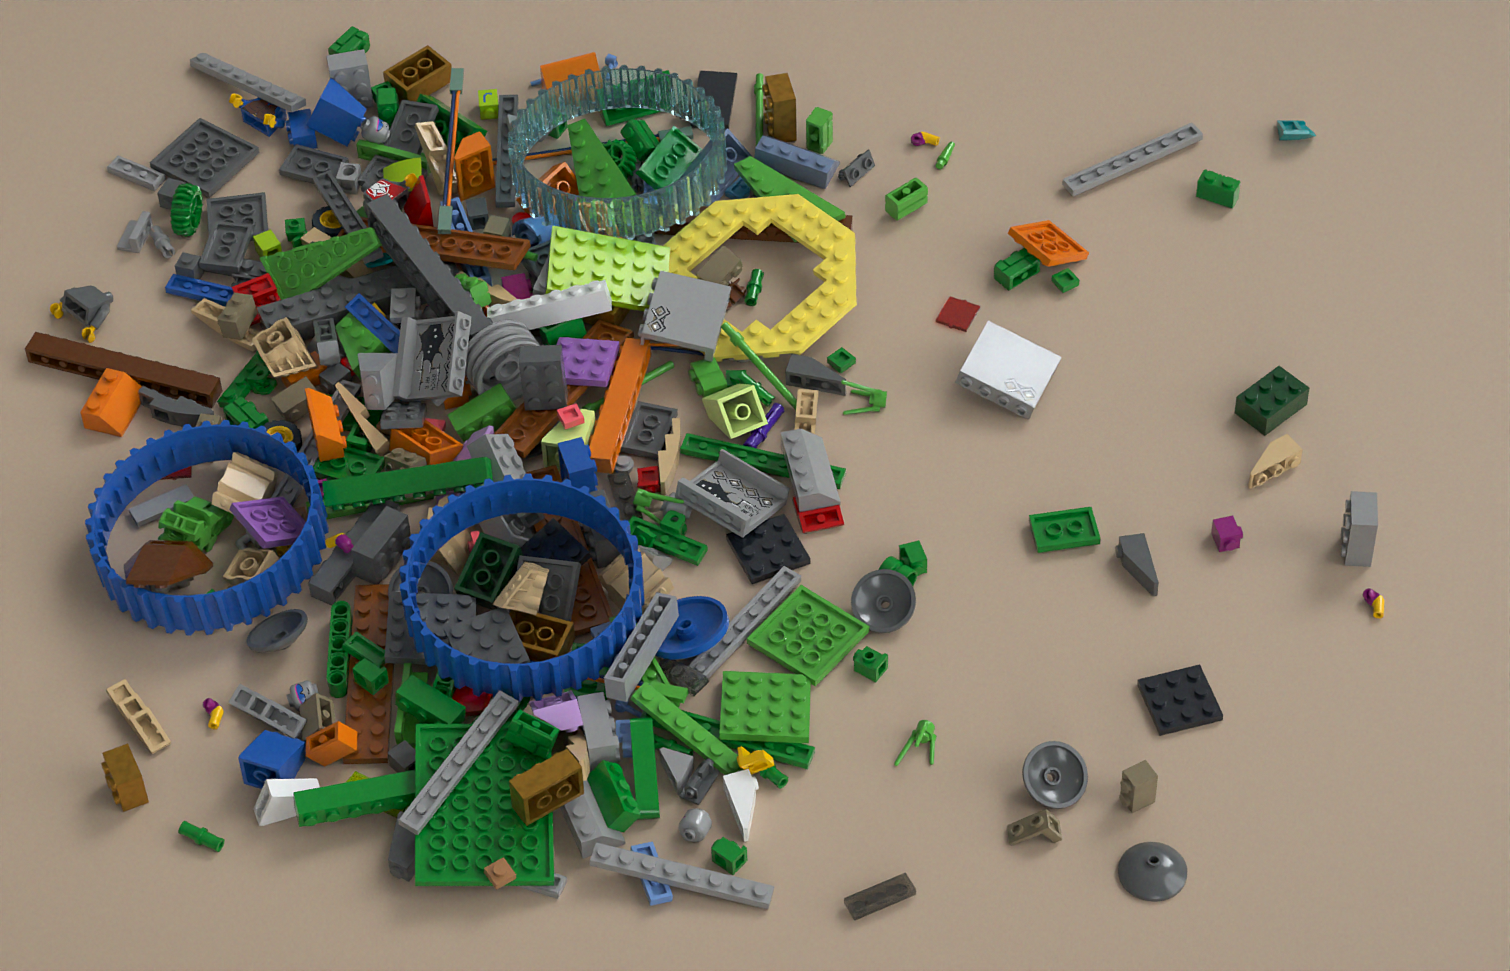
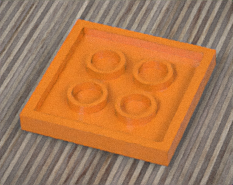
M1050 220L1010 227L1007 233L1016 243L1026 248L1028 253L1037 257L1043 265L1048 267L1086 260L1089 255L1087 250Z

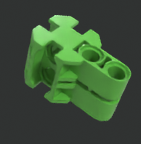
M196 496L187 503L177 500L174 503L173 512L170 508H167L159 520L158 528H164V533L158 537V540L192 541L202 552L203 549L209 552L212 550L217 536L232 523L234 515L212 505V502Z

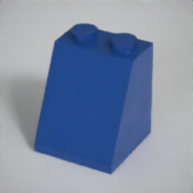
M330 78L306 126L348 147L351 140L355 142L359 134L357 128L366 119L364 114L367 109L339 83Z
M264 730L238 757L244 784L262 789L266 779H294L306 759L305 742L298 738L294 739L283 736L278 732Z

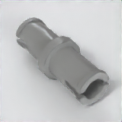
M158 225L152 226L155 232L150 228L149 234L154 240V245L161 250L165 258H171L172 255L169 251L174 255L175 249L171 246L169 237L162 232Z

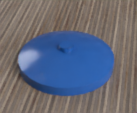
M706 596L678 599L679 617L655 656L670 660L685 659L699 655L715 646L724 637L729 627V617L724 605L720 601Z

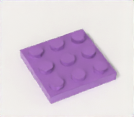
M559 337L557 345H562L567 384L607 387L620 348L619 341Z
M284 497L235 502L231 504L229 509L263 549L293 545L306 523Z

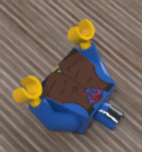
M231 94L229 103H232L235 108H241L243 122L268 137L278 128H284L285 120L287 119L285 109L259 97L245 100L238 94Z

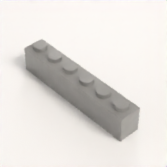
M656 592L604 677L607 698L624 702L628 701L679 617L676 596Z

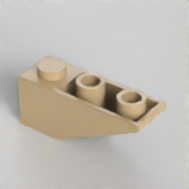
M1288 434L1270 442L1250 473L1249 489L1262 485L1265 481L1278 477L1283 472L1295 468L1301 463L1303 449Z

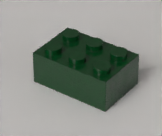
M1277 366L1236 397L1234 413L1266 436L1307 405L1310 388L1281 366Z
M480 532L454 587L455 592L460 595H469L476 598V604L491 610L499 608L493 604L515 575L519 556L524 555L519 545Z

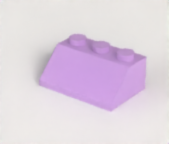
M572 691L564 692L559 697L553 695L542 698L541 701L534 700L529 702L535 716L561 731L573 732L579 730V726L583 725L578 702Z

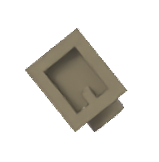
M1047 809L1007 825L1008 838L1011 845H1016L1039 834L1047 836L1054 843L1062 840L1060 821Z

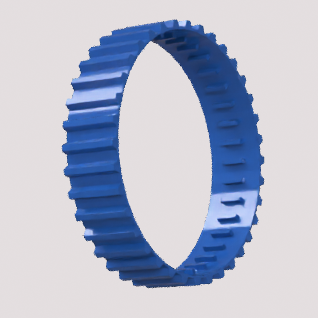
M223 420L220 425H211L209 421H203L201 426L193 428L190 424H185L183 429L177 432H172L170 429L164 431V436L157 440L150 437L146 440L147 445L141 449L132 448L129 450L131 456L125 461H116L114 472L105 473L103 476L105 482L103 487L95 488L94 490L96 502L88 505L91 518L85 520L89 533L86 535V540L102 586L106 588L110 600H116L121 612L130 611L132 620L138 622L144 619L147 622L148 628L154 629L157 626L165 627L166 633L172 634L177 629L184 630L187 636H191L195 631L202 630L205 631L206 635H212L214 629L224 628L228 632L233 630L234 625L242 622L247 626L251 625L253 618L259 615L268 617L271 615L270 609L276 605L285 606L288 603L286 598L291 593L299 594L302 591L300 584L304 580L311 578L313 575V565H318L322 562L320 550L327 548L325 534L329 533L326 520L328 516L313 466L308 465L304 452L297 453L295 443L292 441L284 443L280 433L277 432L270 435L264 426H259L256 429L249 428L248 422H242L237 426L230 425L229 420ZM233 452H238L262 464L276 468L285 474L287 473L304 487L310 507H308L309 513L307 521L294 544L272 566L236 586L208 594L189 596L156 593L143 588H135L133 584H126V580L121 578L111 568L108 561L106 547L110 533L128 504L156 481L181 469L206 462L232 460Z
M525 474L523 479H513L511 475H505L503 481L493 482L490 478L485 479L483 486L477 488L471 485L466 486V493L460 496L451 494L448 496V503L443 507L437 505L433 507V516L430 519H422L419 522V534H411L409 537L411 549L404 550V566L400 567L399 572L401 578L400 591L409 637H413L417 653L424 652L425 664L428 667L437 666L440 678L451 677L454 679L456 688L461 689L464 686L472 688L473 695L478 697L485 692L492 694L494 698L500 690L518 700V702L523 697L530 696L535 701H541L544 694L553 693L556 697L562 696L563 689L573 687L576 690L581 689L582 681L588 678L597 680L599 678V671L603 667L610 668L612 666L614 657L620 653L636 627V623L642 617V606L645 605L642 555L638 551V540L636 535H631L628 520L620 521L619 509L617 507L608 508L605 497L602 495L597 497L590 495L589 487L587 486L578 489L573 487L571 480L568 479L560 483L552 481L551 475H545L543 479H533L531 474ZM516 513L558 515L578 521L596 530L617 548L624 558L625 565H628L629 594L626 595V601L619 614L604 631L582 647L565 655L525 664L491 662L466 655L448 646L430 631L425 621L421 620L416 594L418 593L417 584L427 563L438 549L466 528L498 516Z

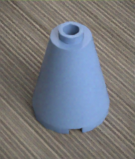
M552 212L515 222L511 233L512 236L515 235V238L530 240L531 247L550 240L552 225L565 228L566 222L562 214Z

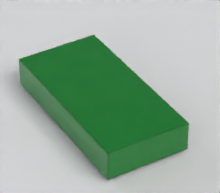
M357 631L343 644L342 649L360 661L366 658L371 663L375 662L380 668L386 664L385 650Z

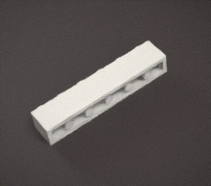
M596 280L586 285H574L562 291L554 290L548 294L533 295L523 300L516 299L506 304H495L487 308V318H491L493 324L505 320L518 321L524 324L528 330L612 311V301L606 281Z

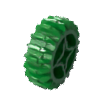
M617 139L613 142L608 140L606 144L602 143L626 180L629 176H633L632 171L636 170L635 165L638 163L633 148L623 140L618 141Z
M181 184L175 190L173 201L171 202L170 223L172 224L173 232L177 235L184 237L192 236L196 233V229L200 224L203 212V197L197 185Z

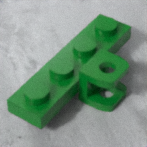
M258 350L217 400L219 407L224 408L240 397L245 399L251 390H253L254 394L268 395L278 385L275 379L268 378L271 372Z
M674 510L668 511L660 522V526L632 516L629 521L631 535L636 526L641 525L657 535L652 548L696 566L700 564L708 551L707 545L685 537L687 525L685 524V515ZM673 517H677V518H678V521L676 522V521L671 520V519H672Z

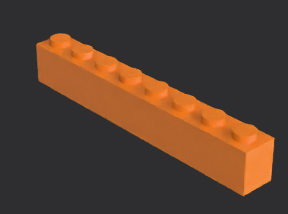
M626 338L624 345L620 346L619 360L615 361L614 375L610 376L609 390L605 391L604 405L601 404L600 417L599 420L595 421L594 434L590 435L589 439L590 459L595 460L597 472L613 474L652 355L650 340H645L644 345H640L641 339Z

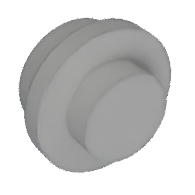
M625 455L618 456L614 470L620 475L629 474L634 467L633 459Z

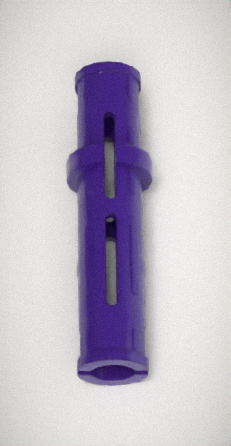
M773 404L765 415L768 424L752 430L750 437L744 442L743 446L757 448L761 442L765 441L767 433L785 412L781 404Z

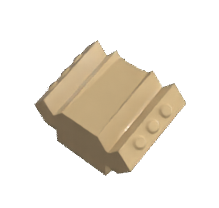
M287 317L276 321L273 326L259 332L252 338L261 358L274 378L286 377L290 374H297L301 371L305 372L318 367L299 332L292 326Z
M233 452L232 462L228 463L223 478L218 482L217 492H213L212 505L232 513L229 510L232 503L271 498L274 494L279 471L246 455Z
M449 495L440 499L438 506L443 507L447 504ZM429 507L427 519L433 516V507ZM474 526L468 527L452 537L438 549L429 561L447 565L460 577L469 557L468 541H471L470 532H473L476 528Z
M245 548L239 550L223 576L226 581L223 590L257 576L276 563L282 556L276 555L273 550L268 548L260 550Z
M645 552L641 553L645 605L642 606V615L656 592L668 595L674 589L670 578L664 577L661 569L649 560ZM620 554L598 575L602 586L608 591L609 598L622 609L626 601V595L629 594L628 565H625L624 558Z
M524 562L496 598L493 605L536 615L549 569L535 563Z

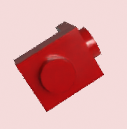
M659 467L637 468V488L650 493L661 492Z

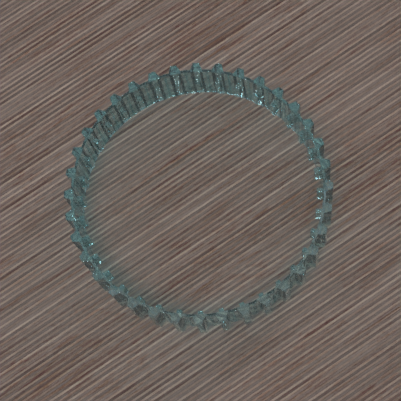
M621 65L619 69H610L608 66H604L602 70L595 72L587 69L584 74L579 76L570 74L568 75V80L563 82L554 81L552 82V87L548 90L540 89L535 99L529 98L526 101V109H519L517 111L518 120H512V132H508V152L515 195L520 197L523 208H529L530 216L532 218L540 217L544 226L553 225L612 237H626L628 240H633L635 236L642 234L650 237L654 231L658 230L667 232L670 230L669 226L675 223L683 225L686 223L685 218L690 215H699V208L701 206H709L711 204V195L719 194V184L725 182V171L728 169L724 118L721 117L720 107L715 106L714 98L712 96H705V89L703 87L695 88L691 79L681 80L677 73L674 72L668 75L662 73L660 68L651 71L646 70L645 66H639L637 69H628L627 65ZM644 108L667 112L696 125L712 141V149L706 158L689 174L668 186L635 196L594 198L566 193L541 182L523 165L525 157L533 145L553 128L578 116L606 109Z

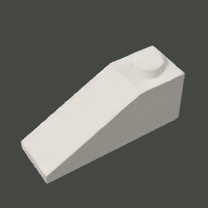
M749 769L723 776V789L744 842L749 840L756 802V790L759 789L756 777H752Z

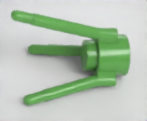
M845 380L841 381L844 385L860 389H851V393L869 396V404H873L872 407L844 411V415L869 411L880 412V407L885 408L887 391L873 389Z
M638 488L633 504L638 505L637 511L644 513L658 524H660L661 520L645 509V506L650 507L652 499L684 503V500L650 493Z
M928 720L918 722L916 729L912 731L911 737L894 763L895 766L899 765L915 739V747H918L920 743L930 742L929 763L930 765L934 764L935 740L937 736L934 734L935 726L932 722Z

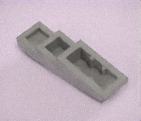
M239 684L229 700L231 705L294 739L298 737L307 722L303 717L242 684Z

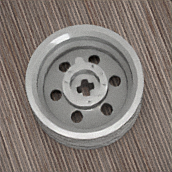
M505 320L494 323L478 332L469 341L465 376L479 395L501 383L512 401L523 397L519 370L520 347L540 345L528 328L521 322Z

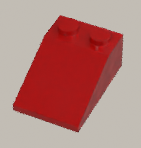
M420 175L404 206V212L407 214L411 224L434 227L430 198L424 177Z

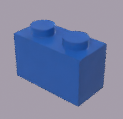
M310 108L287 112L289 120H285L287 132L291 131V133H287L289 145L293 144L295 146L298 144L313 149L318 148L315 130L306 126L311 117Z

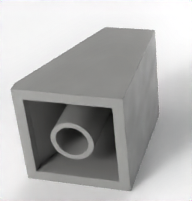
M358 353L365 407L367 410H385L396 399L392 396L397 353Z

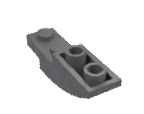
M144 386L138 390L141 405L151 410L152 418L171 425L183 427L185 424H190L193 428L196 427L201 413L214 415L212 409L199 405L192 399L180 396L175 401L171 397H166L159 394L156 390Z

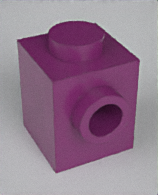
M1234 516L1213 519L1211 534L1218 551H1232L1240 548L1243 531L1240 526H1237Z

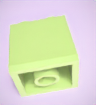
M736 384L702 398L708 418L730 439L768 424L754 385Z
M580 409L585 423L565 430L560 421L542 438L544 468L556 465L560 472L557 443L582 437L584 444L589 445L590 435L594 434V411Z

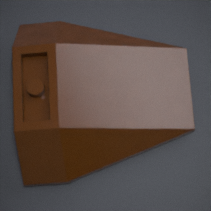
M149 540L124 564L126 584H133L135 588H143L147 585H155V588H167L168 585L199 574H206L213 567V562L192 541Z

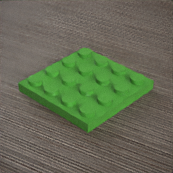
M800 585L747 638V644L791 672L806 676V678L811 680V684L816 686L869 633V626L803 585Z
M723 671L719 740L809 743L811 680L802 674Z

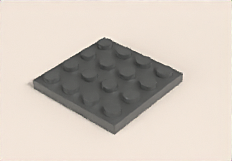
M199 118L150 161V167L171 179L197 185L202 194L210 198L260 152L258 146Z
M389 592L385 663L425 664L424 652L417 653L414 639L409 637L401 592ZM435 593L416 594L421 620L425 621L430 631L448 646L450 644L444 633V628L476 615V598L472 596Z

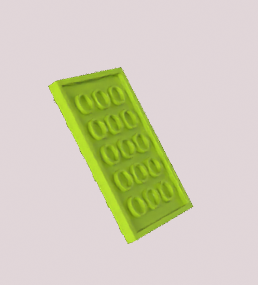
M552 225L545 294L554 290L562 291L569 289L574 285L581 286L592 281L605 280L612 306L645 311V308L649 309L650 305H647L649 294L654 293L652 289L654 278H658L660 270L669 272L670 247Z

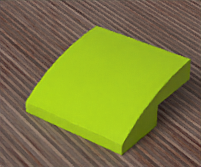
M421 157L402 160L383 168V178L394 182L404 181V178L410 173H414L417 178L422 175Z

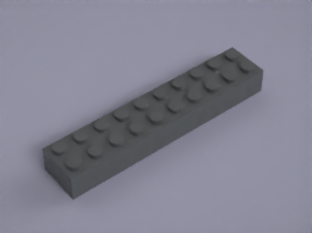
M386 194L366 203L368 228H374L383 249L438 318L455 316L456 311L471 316L469 341L478 332L493 324L491 318H487L484 315L481 306L473 301L470 292L463 289L460 280L452 275L447 264L444 265L439 254L431 249L426 238L423 239L418 228L410 223L405 212L402 213L395 200H392Z
M442 261L444 265L447 264L454 277L459 273L454 262ZM396 265L257 307L260 325L263 330H266L273 326L276 321L287 317L292 326L299 332L303 341L315 336L313 321L333 318L334 325L336 326L349 313L345 306L358 293L370 304L375 302L387 316L390 315L391 289L414 288V286ZM416 290V296H420L421 305L426 304L425 300Z

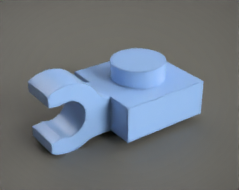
M630 719L616 720V735L618 736L619 743H622L623 758L632 757Z

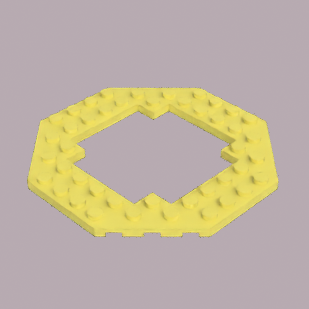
M799 194L713 202L663 245L670 247V273L697 279V276L690 271L742 226L747 227L758 235L771 223L824 259L813 269L814 275L824 281V283L771 330L758 320H755L742 332L727 322L736 332H739L744 337L745 343L757 356L771 358L780 357V354L791 353L801 355L857 305L856 237L853 231ZM721 328L714 353L716 361L721 362L722 359L734 358V360L749 359L738 346L733 345L730 337Z

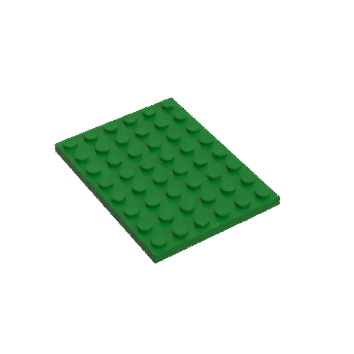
M416 724L415 798L473 724ZM503 724L418 835L415 834V886H493L484 874V868L503 857L516 874V879L504 886H554L553 811L526 826L512 808L509 781L514 776L522 774L534 765L551 758V751L546 758L536 757L531 751L512 745L511 741L505 739L510 724Z

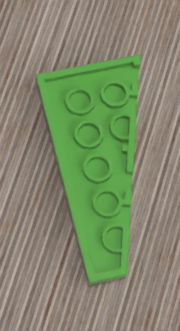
M584 118L567 125L580 201L606 200L609 209L638 199L639 197L586 119Z
M752 156L734 164L735 171L757 197L799 194L837 221L846 217L845 212Z
M369 227L344 236L332 237L329 240L310 243L289 251H281L274 255L259 258L266 272L270 274L280 299L283 300L319 289L375 251L382 244L374 228Z

